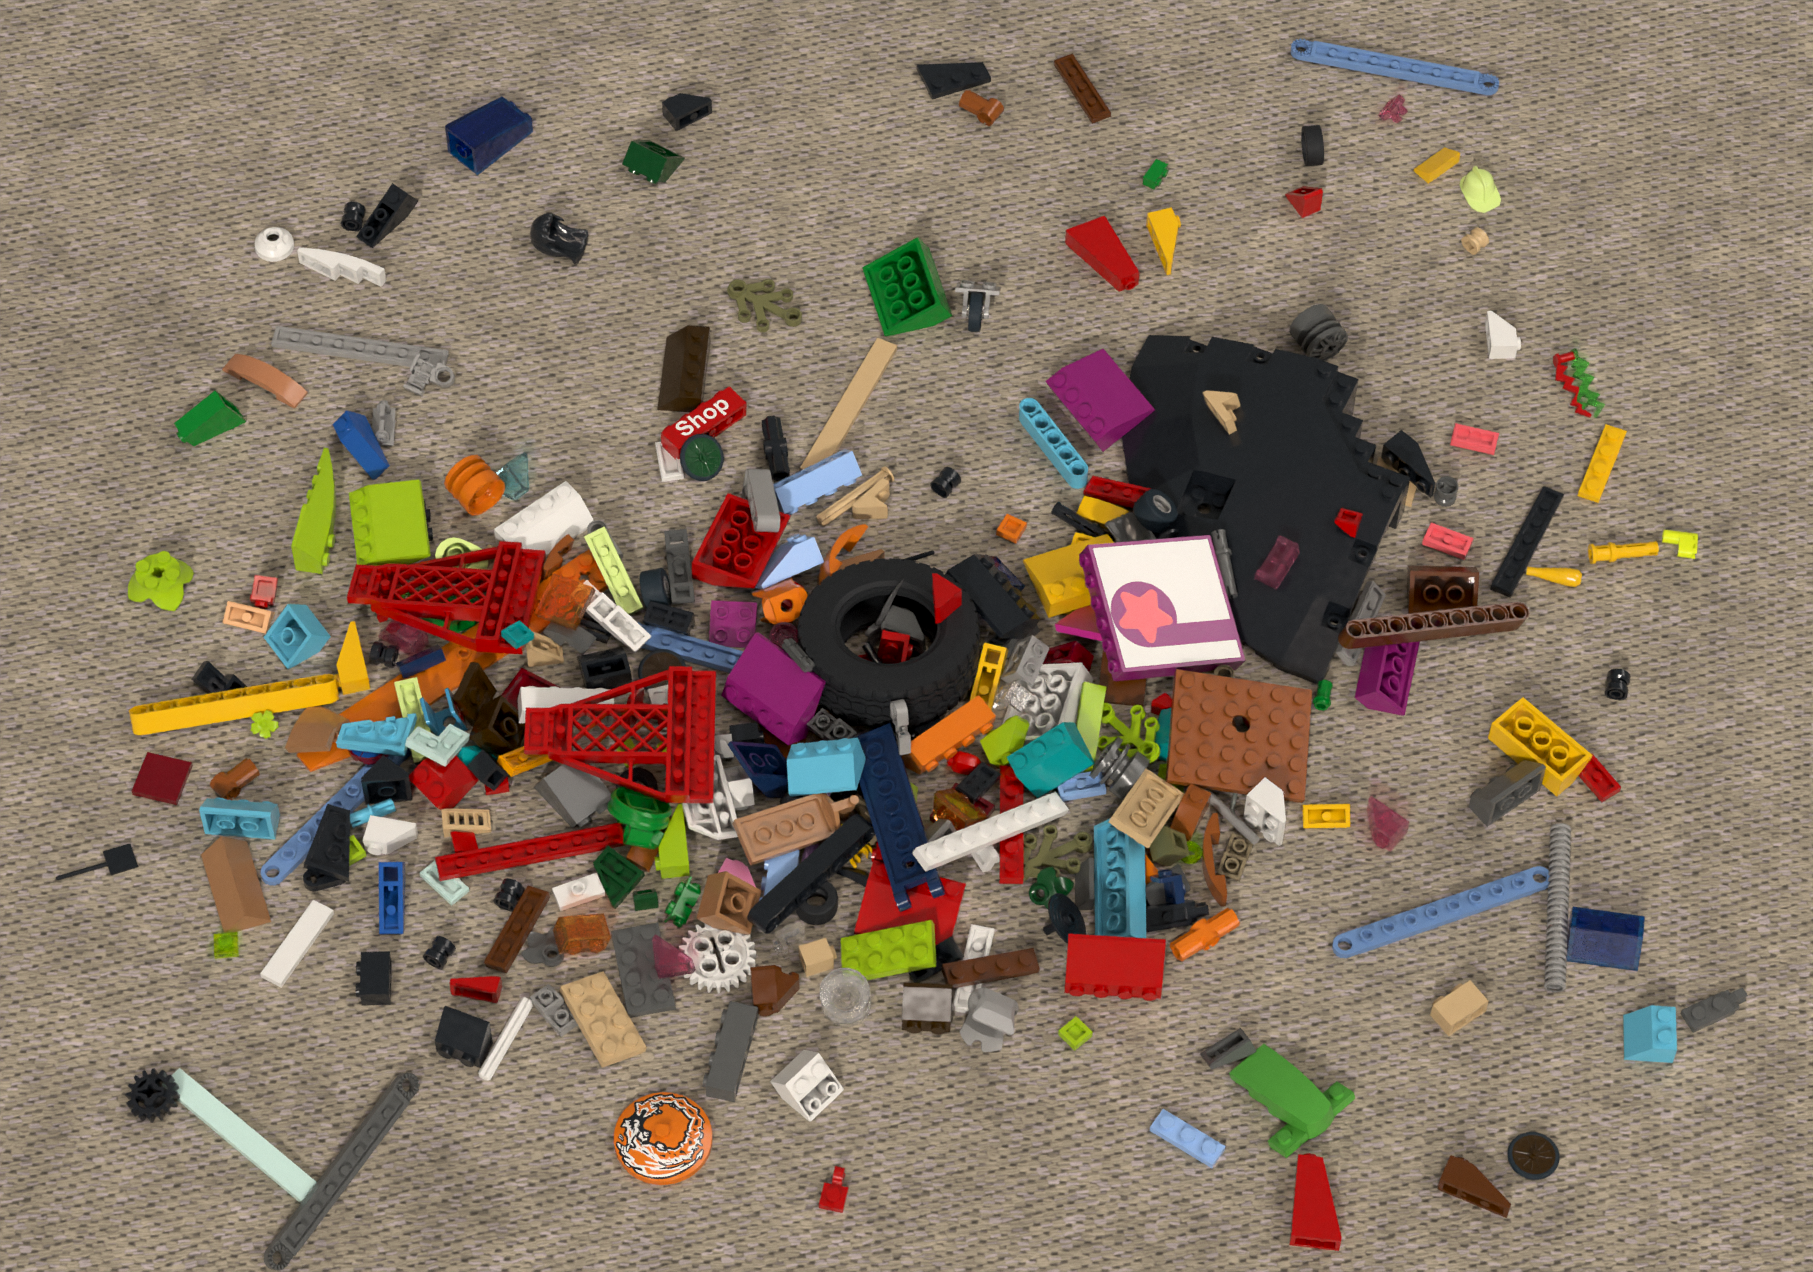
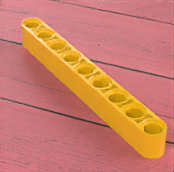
M322 674L138 705L129 710L133 733L135 735H146L252 717L254 713L259 712L263 715L266 710L277 713L330 704L339 700V693L335 675Z

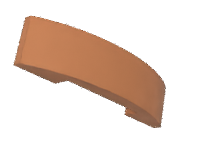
M235 354L222 369L239 380L245 378L276 395L277 400L294 409L308 394L301 385L280 370L247 355Z

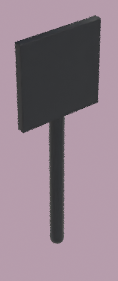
M126 844L103 851L106 862L58 875L56 880H62L107 866L110 875H115L137 868L138 864L131 844Z

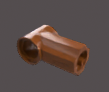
M966 90L959 101L960 107L975 114L978 120L983 124L985 122L987 126H991L1004 112V106L997 99L990 98L987 100L970 90Z
M246 758L227 773L220 772L215 775L210 782V787L221 798L233 800V797L236 798L240 794L241 788L260 775L259 770L250 759Z

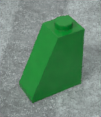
M215 390L177 420L174 425L178 429L176 434L183 443L188 442L192 446H196L246 423V420L236 405Z

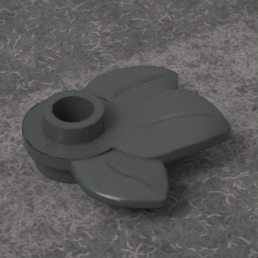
M554 925L548 931L547 936L533 931L530 932L527 937L529 948L521 952L523 958L529 963H543L550 967L561 964L564 960L562 947L565 944V936L562 930ZM550 954H556V955H557V956L554 957V958H549V957H548Z

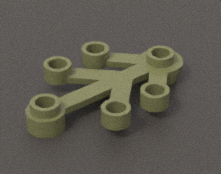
M736 279L727 287L728 296L737 302L739 310L738 320L740 322L747 323L751 320V312L747 309L745 300L753 303L757 318L756 328L759 332H767L770 328L764 309L783 318L790 327H796L802 322V312L798 308L785 310L771 303L779 300L788 303L793 300V291L789 288L773 292L775 290V282L771 279H765L763 282L746 284L743 280ZM763 290L767 294L756 295L752 292ZM784 294H789L790 296H789V297H784L783 295H784ZM760 324H766L765 327H761V326H759V325H760Z
M1047 825L1043 829L1044 839L1038 856L1029 860L1032 850L1037 847V838L1032 834L1024 836L1023 881H1026L1029 877L1037 878L1038 873L1041 871L1037 867L1041 865L1054 867L1056 877H1060L1058 869L1076 874L1081 869L1079 859L1072 857L1066 861L1057 858L1074 850L1079 853H1087L1092 849V837L1087 832H1079L1072 841L1050 850L1053 841L1058 836L1056 826Z

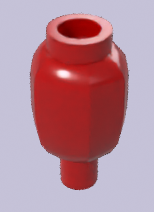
M957 751L953 757L947 760L946 766L951 767L956 773L969 775L981 761L976 755Z

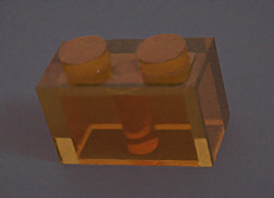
M604 913L559 917L553 928L559 954L598 953L606 949L611 939Z

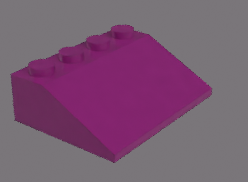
M1104 349L1062 367L1045 381L1102 452L1155 411Z
M757 632L728 675L721 696L784 743L791 745L807 737L809 731L807 723L814 717L826 681L812 671L804 673L788 653Z

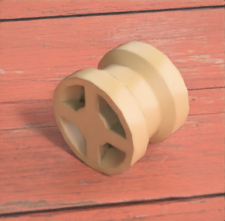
M1475 227L1471 230L1470 234H1466L1462 238L1461 242L1468 252L1475 255L1480 251V248H1484L1489 244V238L1481 228Z

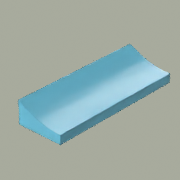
M1108 819L1094 826L1095 935L1146 938L1145 846L1108 823L1110 820Z

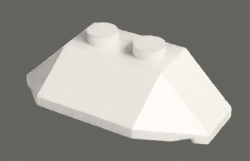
M715 755L713 803H682L688 829L716 840L738 837L732 824L737 819L720 755Z

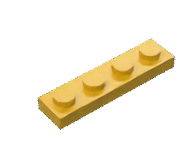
M1605 424L1577 496L1599 503L1627 431Z

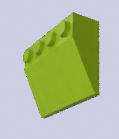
M419 479L372 484L349 492L357 564L374 566L389 563L412 564L431 556L422 484Z

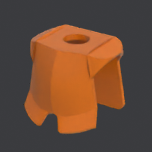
M792 578L785 579L752 593L753 596L762 598V608L765 617L761 618L760 621L772 624H791L800 616L804 602L808 597L805 589L795 584ZM790 599L793 604L792 608L785 612L782 611V601Z

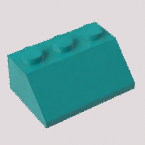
M1062 722L1007 756L1017 778L1036 798L1044 796L1096 764L1073 722Z

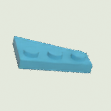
M416 713L407 714L408 717L395 719V716L386 717V720L377 722L365 720L344 723L341 726L336 741L337 748L405 756L408 749L405 746L406 739L414 730L417 721Z

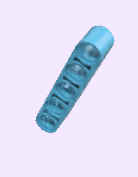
M1033 398L1023 399L1019 404L1020 423L1072 488H1083L1087 484L1088 466L1038 401Z

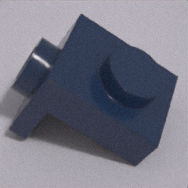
M1171 869L1158 871V875L1150 876L1152 882L1164 883L1166 902L1173 904L1185 903L1184 895L1186 889L1182 882L1181 874L1173 873Z

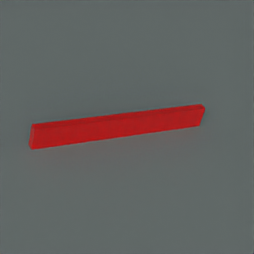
M613 823L435 857L439 880L444 881L603 851L607 846L617 848L626 846V844L623 843L624 830L622 824Z

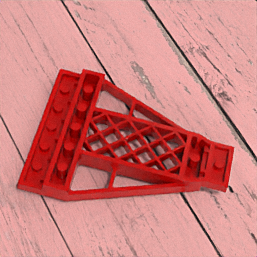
M499 541L497 547L414 564L389 563L380 566L356 564L347 594V602L371 605L372 612L476 652L523 655L525 645L515 649L501 637V631L519 620L529 628L546 553L545 550L523 549L522 542ZM495 558L492 570L465 568L466 564ZM420 585L425 587L418 592L415 590ZM444 586L447 588V590L441 593L437 591ZM465 588H468L470 590L465 594H462L460 592ZM407 592L411 594V596L405 599L401 597ZM429 594L434 596L427 601L424 599ZM453 595H455V596L457 597L456 599L452 600L451 602H449V601L447 600V598H449V597H451V596H453ZM476 596L480 599L474 603L469 601ZM420 618L445 619L444 626L441 627ZM453 620L478 621L479 625L475 639L449 630L451 622Z
M669 666V670L571 704H559L550 708H526L524 754L548 755L551 760L665 803H713L716 671H693L692 667ZM668 680V705L635 704V690ZM631 692V704H598ZM582 716H588L592 720L585 728L577 722ZM606 716H612L616 720L609 728L601 722ZM629 717H636L639 720L633 728L624 722ZM652 717H659L663 720L656 728L648 721ZM598 725L604 732L595 739L589 731ZM619 725L627 731L620 739L613 733ZM643 725L651 731L644 739L636 733ZM575 726L580 732L573 737V728ZM666 726H667V739H666L662 734L659 733V732H660L661 730H663ZM585 735L591 743L582 749L576 742ZM607 736L615 741L608 749L600 743ZM633 736L639 743L630 750L624 742ZM656 736L663 743L654 750L648 742ZM596 746V747H598L601 751H591V750ZM620 746L624 751L615 750ZM642 747H644V748L647 749L649 752H637V751H639ZM586 763L628 764L629 778L625 779ZM635 764L666 765L665 792L633 782V766Z

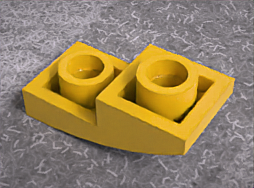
M1084 496L1077 513L1090 522H1096L1100 527L1108 529L1105 527L1107 521L1128 513V511L1114 504Z

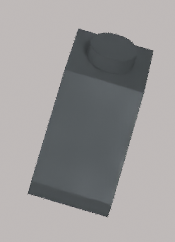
M892 605L881 625V632L885 630L910 635L909 644L913 645L912 650L924 653L926 651L925 637L914 613L907 608Z

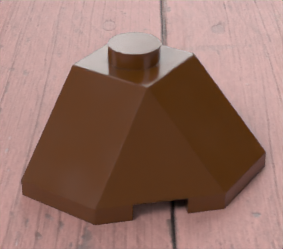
M776 965L750 967L753 1006L758 1007V1015L767 1017L773 1013H778L800 989L799 974L795 972L786 974L782 972L781 967Z

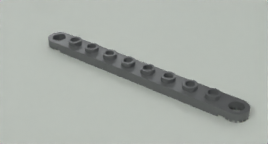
M401 1073L394 1079L266 1249L264 1263L269 1269L283 1270L288 1266L287 1264H289L293 1256H296L409 1105L410 1100L417 1094L416 1092L419 1091L418 1087H420L417 1076L413 1073ZM408 1079L411 1084L407 1092L402 1087L403 1080ZM275 1251H279L281 1254V1261L278 1264H275L272 1260Z

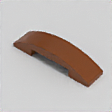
M1213 813L1204 834L1202 868L1206 884L1212 896L1223 907L1226 906L1227 888L1225 875H1215L1212 845L1219 844L1220 828L1218 813Z

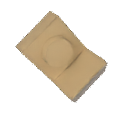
M1204 391L1205 402L1229 435L1235 432L1237 429L1234 421L1237 419L1232 411L1240 407L1237 394Z
M881 478L852 505L853 518H888V507L884 504L890 495L889 482L886 479Z

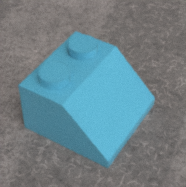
M287 604L265 634L264 639L286 668L291 669L320 652L331 636L307 605Z
M1651 1005L1623 1015L1624 1060L1673 1063L1677 1052L1676 1007Z

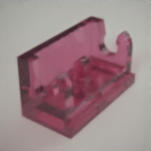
M1278 536L1276 544L1254 576L1258 581L1276 590L1300 553L1298 543L1282 536Z

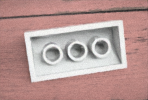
M565 481L494 529L495 541L497 545H499V541L522 542L523 549L545 550L547 557L563 537L569 534L574 539L586 531L589 523L594 521L581 496Z

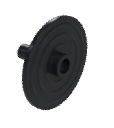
M1056 893L1052 895L1048 902V913L1051 923L1043 927L1044 933L1050 935L1056 931L1067 944L1068 934L1086 935L1085 922L1076 904L1064 894Z

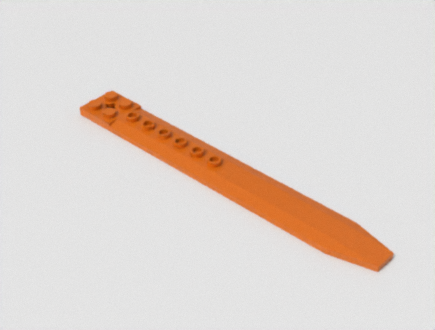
M589 549L554 571L550 577L539 584L529 626L531 631L540 634L554 618L563 619L572 613L574 607H580L571 599L570 595L586 581L584 579L579 580L581 575H589L588 581L600 593L608 589L605 579ZM479 623L462 635L475 639ZM449 642L441 647L446 661L406 679L417 677L421 695L430 706L446 696V688H449L452 692L459 687L470 662L479 663L482 669L485 670L508 654L476 652ZM401 674L339 715L348 719L350 723L371 720L372 722L384 721L386 717L395 716V719L402 718L394 682L405 679H403ZM332 742L330 751L297 753V757L310 772L351 757L348 749L337 748L336 742Z

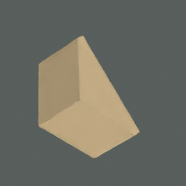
M533 632L534 639L526 643L528 667L563 663L562 646H559L546 636Z

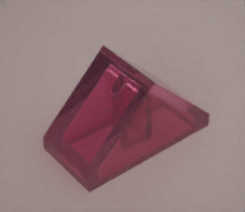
M656 934L652 937L655 969L659 979L694 973L696 969L692 958Z

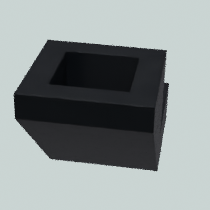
M209 661L203 662L191 679L207 694L247 687L234 674L224 676Z
M952 936L935 946L936 967L908 972L914 983H921L942 971V964L957 962L964 957Z

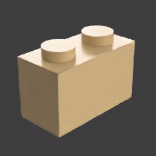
M1469 980L1465 984L1460 983L1456 985L1447 996L1438 997L1432 1003L1430 1016L1450 1036L1485 1013L1489 1001Z

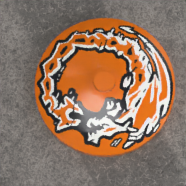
M652 1093L632 1102L618 1118L614 1129L615 1152L623 1168L633 1177L655 1185L675 1184L693 1176L707 1161L712 1148L711 1124L703 1109L691 1099L676 1093Z

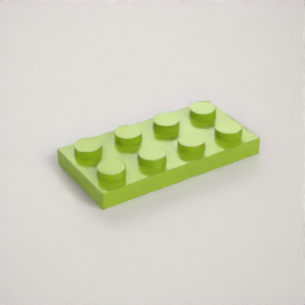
M928 920L841 938L842 981L844 984H851L936 967L935 925L933 921Z

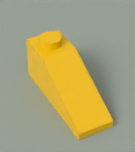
M1172 207L1147 213L1146 227L1166 275L1171 274L1178 228L1181 227L1180 218L1174 214Z
M355 621L349 624L336 664L338 674H334L337 687H341L343 695L370 689Z
M984 643L970 701L979 695L992 710L1008 654L1007 648Z

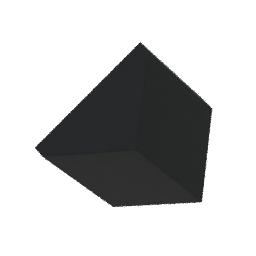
M384 755L361 777L365 805L377 804L387 799H392L393 802L413 800L409 773Z

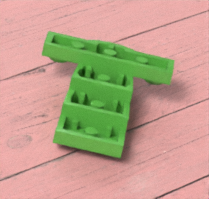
M1262 1044L1256 1050L1257 1052L1248 1056L1229 1074L1234 1082L1248 1090L1249 1096L1267 1106L1271 1115L1287 1123L1268 1140V1144L1273 1150L1287 1158L1308 1139L1310 1140L1323 1133L1331 1125L1334 1117L1356 1098L1353 1091L1337 1081L1322 1093L1289 1061L1267 1045Z

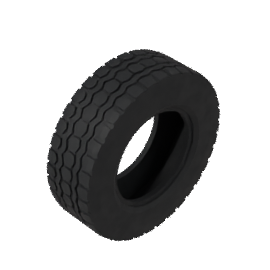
M885 558L874 559V561L859 562L857 565L852 564L846 566L844 570L840 569L832 573L831 577H826L821 581L820 585L818 584L811 591V594L808 595L804 602L798 620V645L808 655V658L814 662L812 672L826 681L819 700V704H822L824 709L833 712L840 719H847V722L856 725L861 724L864 727L873 728L874 726L879 728L890 723L893 729H895V724L890 716V702L904 699L908 709L909 725L907 726L913 727L946 714L947 710L950 711L957 706L958 701L961 702L967 695V692L970 691L978 672L980 624L977 610L971 597L948 574L944 575L943 571L935 567L930 568V565L921 562L918 564L912 560L905 559L901 561V559L889 558V560H885ZM932 573L939 574L962 589V605L945 620L935 624ZM903 580L890 609L894 605L900 608H907L913 612L922 632L933 643L918 657L901 663H875L857 656L845 643L856 632L876 622L888 597Z

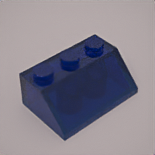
M1573 906L1569 918L1567 961L1638 971L1645 916Z

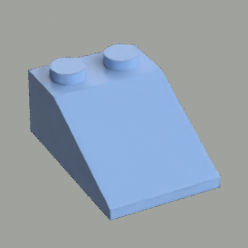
M795 534L788 537L787 542L781 544L771 556L756 588L765 589L824 563L815 538L806 536V534Z

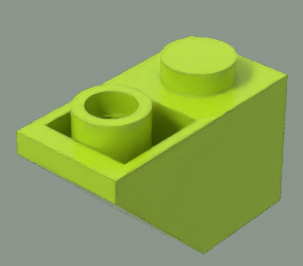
M1017 715L1010 717L1004 724L997 729L989 731L980 740L991 764L999 768L1000 766L1010 764L1007 756L1016 752L1024 745L1030 725L1027 720Z

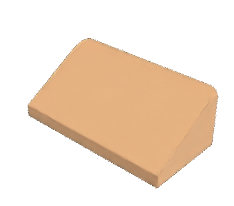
M228 601L223 623L266 634L275 612Z

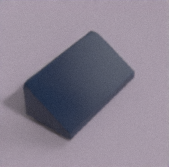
M437 644L397 662L396 665L403 679H406L446 661L442 648Z

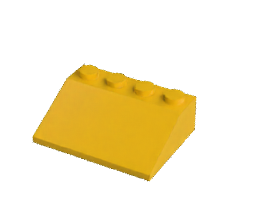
M1108 534L1023 559V563L1048 618L1091 605L1089 589L1085 585L1083 567L1079 563V554L1087 545L1114 543Z

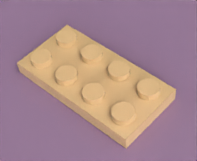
M1145 769L1108 823L1133 838L1137 843L1149 848L1182 800L1184 793L1148 769Z
M604 971L560 986L559 992L602 1068L646 1051L645 1043Z

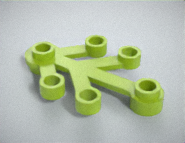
M1104 703L1101 723L1110 724L1122 736L1099 737L1097 745L1099 750L1103 751L1107 745L1112 743L1117 737H1120L1123 740L1120 746L1129 744L1136 747V749H1129L1126 756L1131 758L1139 751L1151 760L1150 763L1155 761L1161 752L1159 745L1155 743L1156 732L1160 729L1158 720L1155 717L1146 719L1144 726L1147 731L1145 741L1140 738L1141 720L1146 716V712L1141 705H1134L1131 708L1130 714L1132 719L1131 729H1129L1115 716L1113 707L1109 703Z

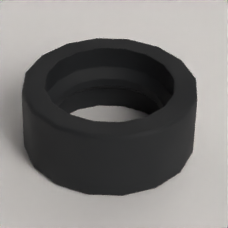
M1320 125L1302 126L1301 145L1305 166L1323 165L1324 142Z

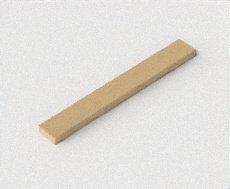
M880 338L876 339L801 465L800 471L837 453L896 353L897 345Z

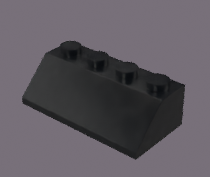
M973 554L946 571L945 574L954 578L955 583L958 582L967 591L977 612L999 638L1024 639L1041 620L1036 614V609L1022 598L1021 591L1010 584L1008 576L1004 572L999 571L994 565L995 561L989 555Z

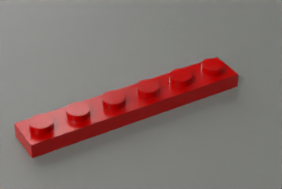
M1000 766V814L1024 804V784L1017 778L1011 766ZM1024 832L1000 841L999 884H1023Z

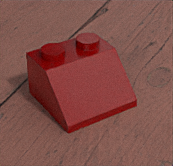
M457 756L446 767L429 758L424 759L409 775L410 781L440 810L453 809L479 781Z

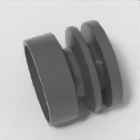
M1324 304L1313 305L1301 312L1293 320L1289 329L1291 336L1299 346H1302L1301 348L1307 356L1323 361L1339 353L1348 341L1347 332L1336 321L1335 316Z
M1117 737L1098 756L1089 776L1095 779L1102 772L1103 776L1098 783L1102 785L1109 778L1112 779L1113 782L1109 791L1119 799H1123L1151 760L1139 751L1131 758L1126 756L1131 745L1126 744L1121 751L1118 750L1123 740Z

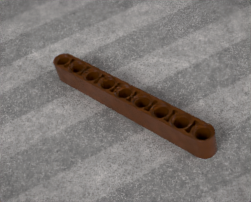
M1511 602L1351 620L1345 625L1338 635V642L1346 649L1515 631L1525 622L1530 613L1524 603Z

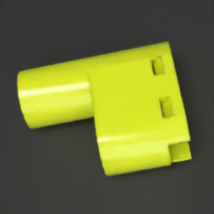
M1663 529L1662 543L1677 544V557L1695 559L1698 533Z

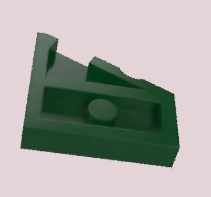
M607 846L593 862L614 909L624 901L645 876L642 870L610 846Z

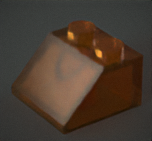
M953 788L939 790L934 793L933 818L936 821L938 819L950 820L956 831L987 819L983 809L980 807L976 808L970 803L966 795L958 793Z

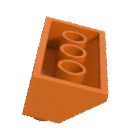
M979 695L913 739L911 741V753L902 755L905 767L919 775L926 770L931 772L939 765V761L944 758L946 760L950 759L957 753L958 748L969 746L980 733L985 735L992 730L996 715Z

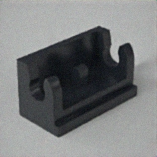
M650 601L643 623L647 626L653 625L690 636V629H693L695 626V618L693 612Z

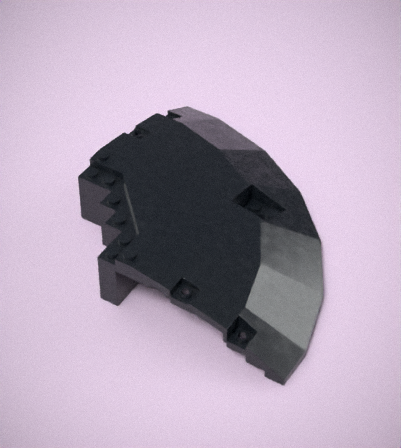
M1148 335L1131 368L1130 381L1155 411L1121 437L1128 482L1137 486L1157 489L1173 501L1178 515L1176 520L1166 530L1178 529L1180 534L1176 538L1210 535L1213 543L1211 532L1216 530V533H1218L1219 529L1226 530L1228 548L1231 549L1232 553L1230 559L1238 593L1237 597L1233 598V595H1231V599L1228 600L1241 644L1243 646L1246 644L1259 657H1264L1272 662L1273 666L1278 670L1318 685L1319 681L1325 679L1330 669V664L1339 645L1338 635L1350 619L1351 610L1376 557L1384 534L1388 527L1396 529L1402 518L1410 477L1373 464L1376 444L1360 439L1363 420L1352 416L1359 379L1338 372L1337 365L1318 358L1275 349L1271 353L1255 347L1254 344L1211 337L1208 345H1204L1190 340L1191 336ZM1204 391L1237 394L1240 407L1232 411L1237 419L1234 421L1237 429L1235 432L1229 435L1205 402ZM1201 507H1206L1210 510V512L1203 514L1200 513L1198 509ZM1341 508L1363 514L1355 538L1349 536L1334 523ZM1165 531L1161 533H1152L1154 534L1156 539H1159L1158 536L1162 535Z

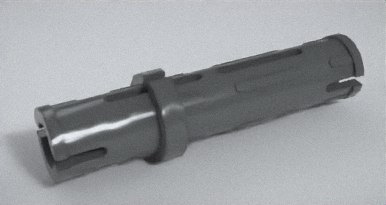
M1219 529L1218 533L1215 530L1211 532L1226 593L1228 599H1231V595L1235 598L1238 596L1230 559L1232 553L1231 549L1228 548L1226 530Z

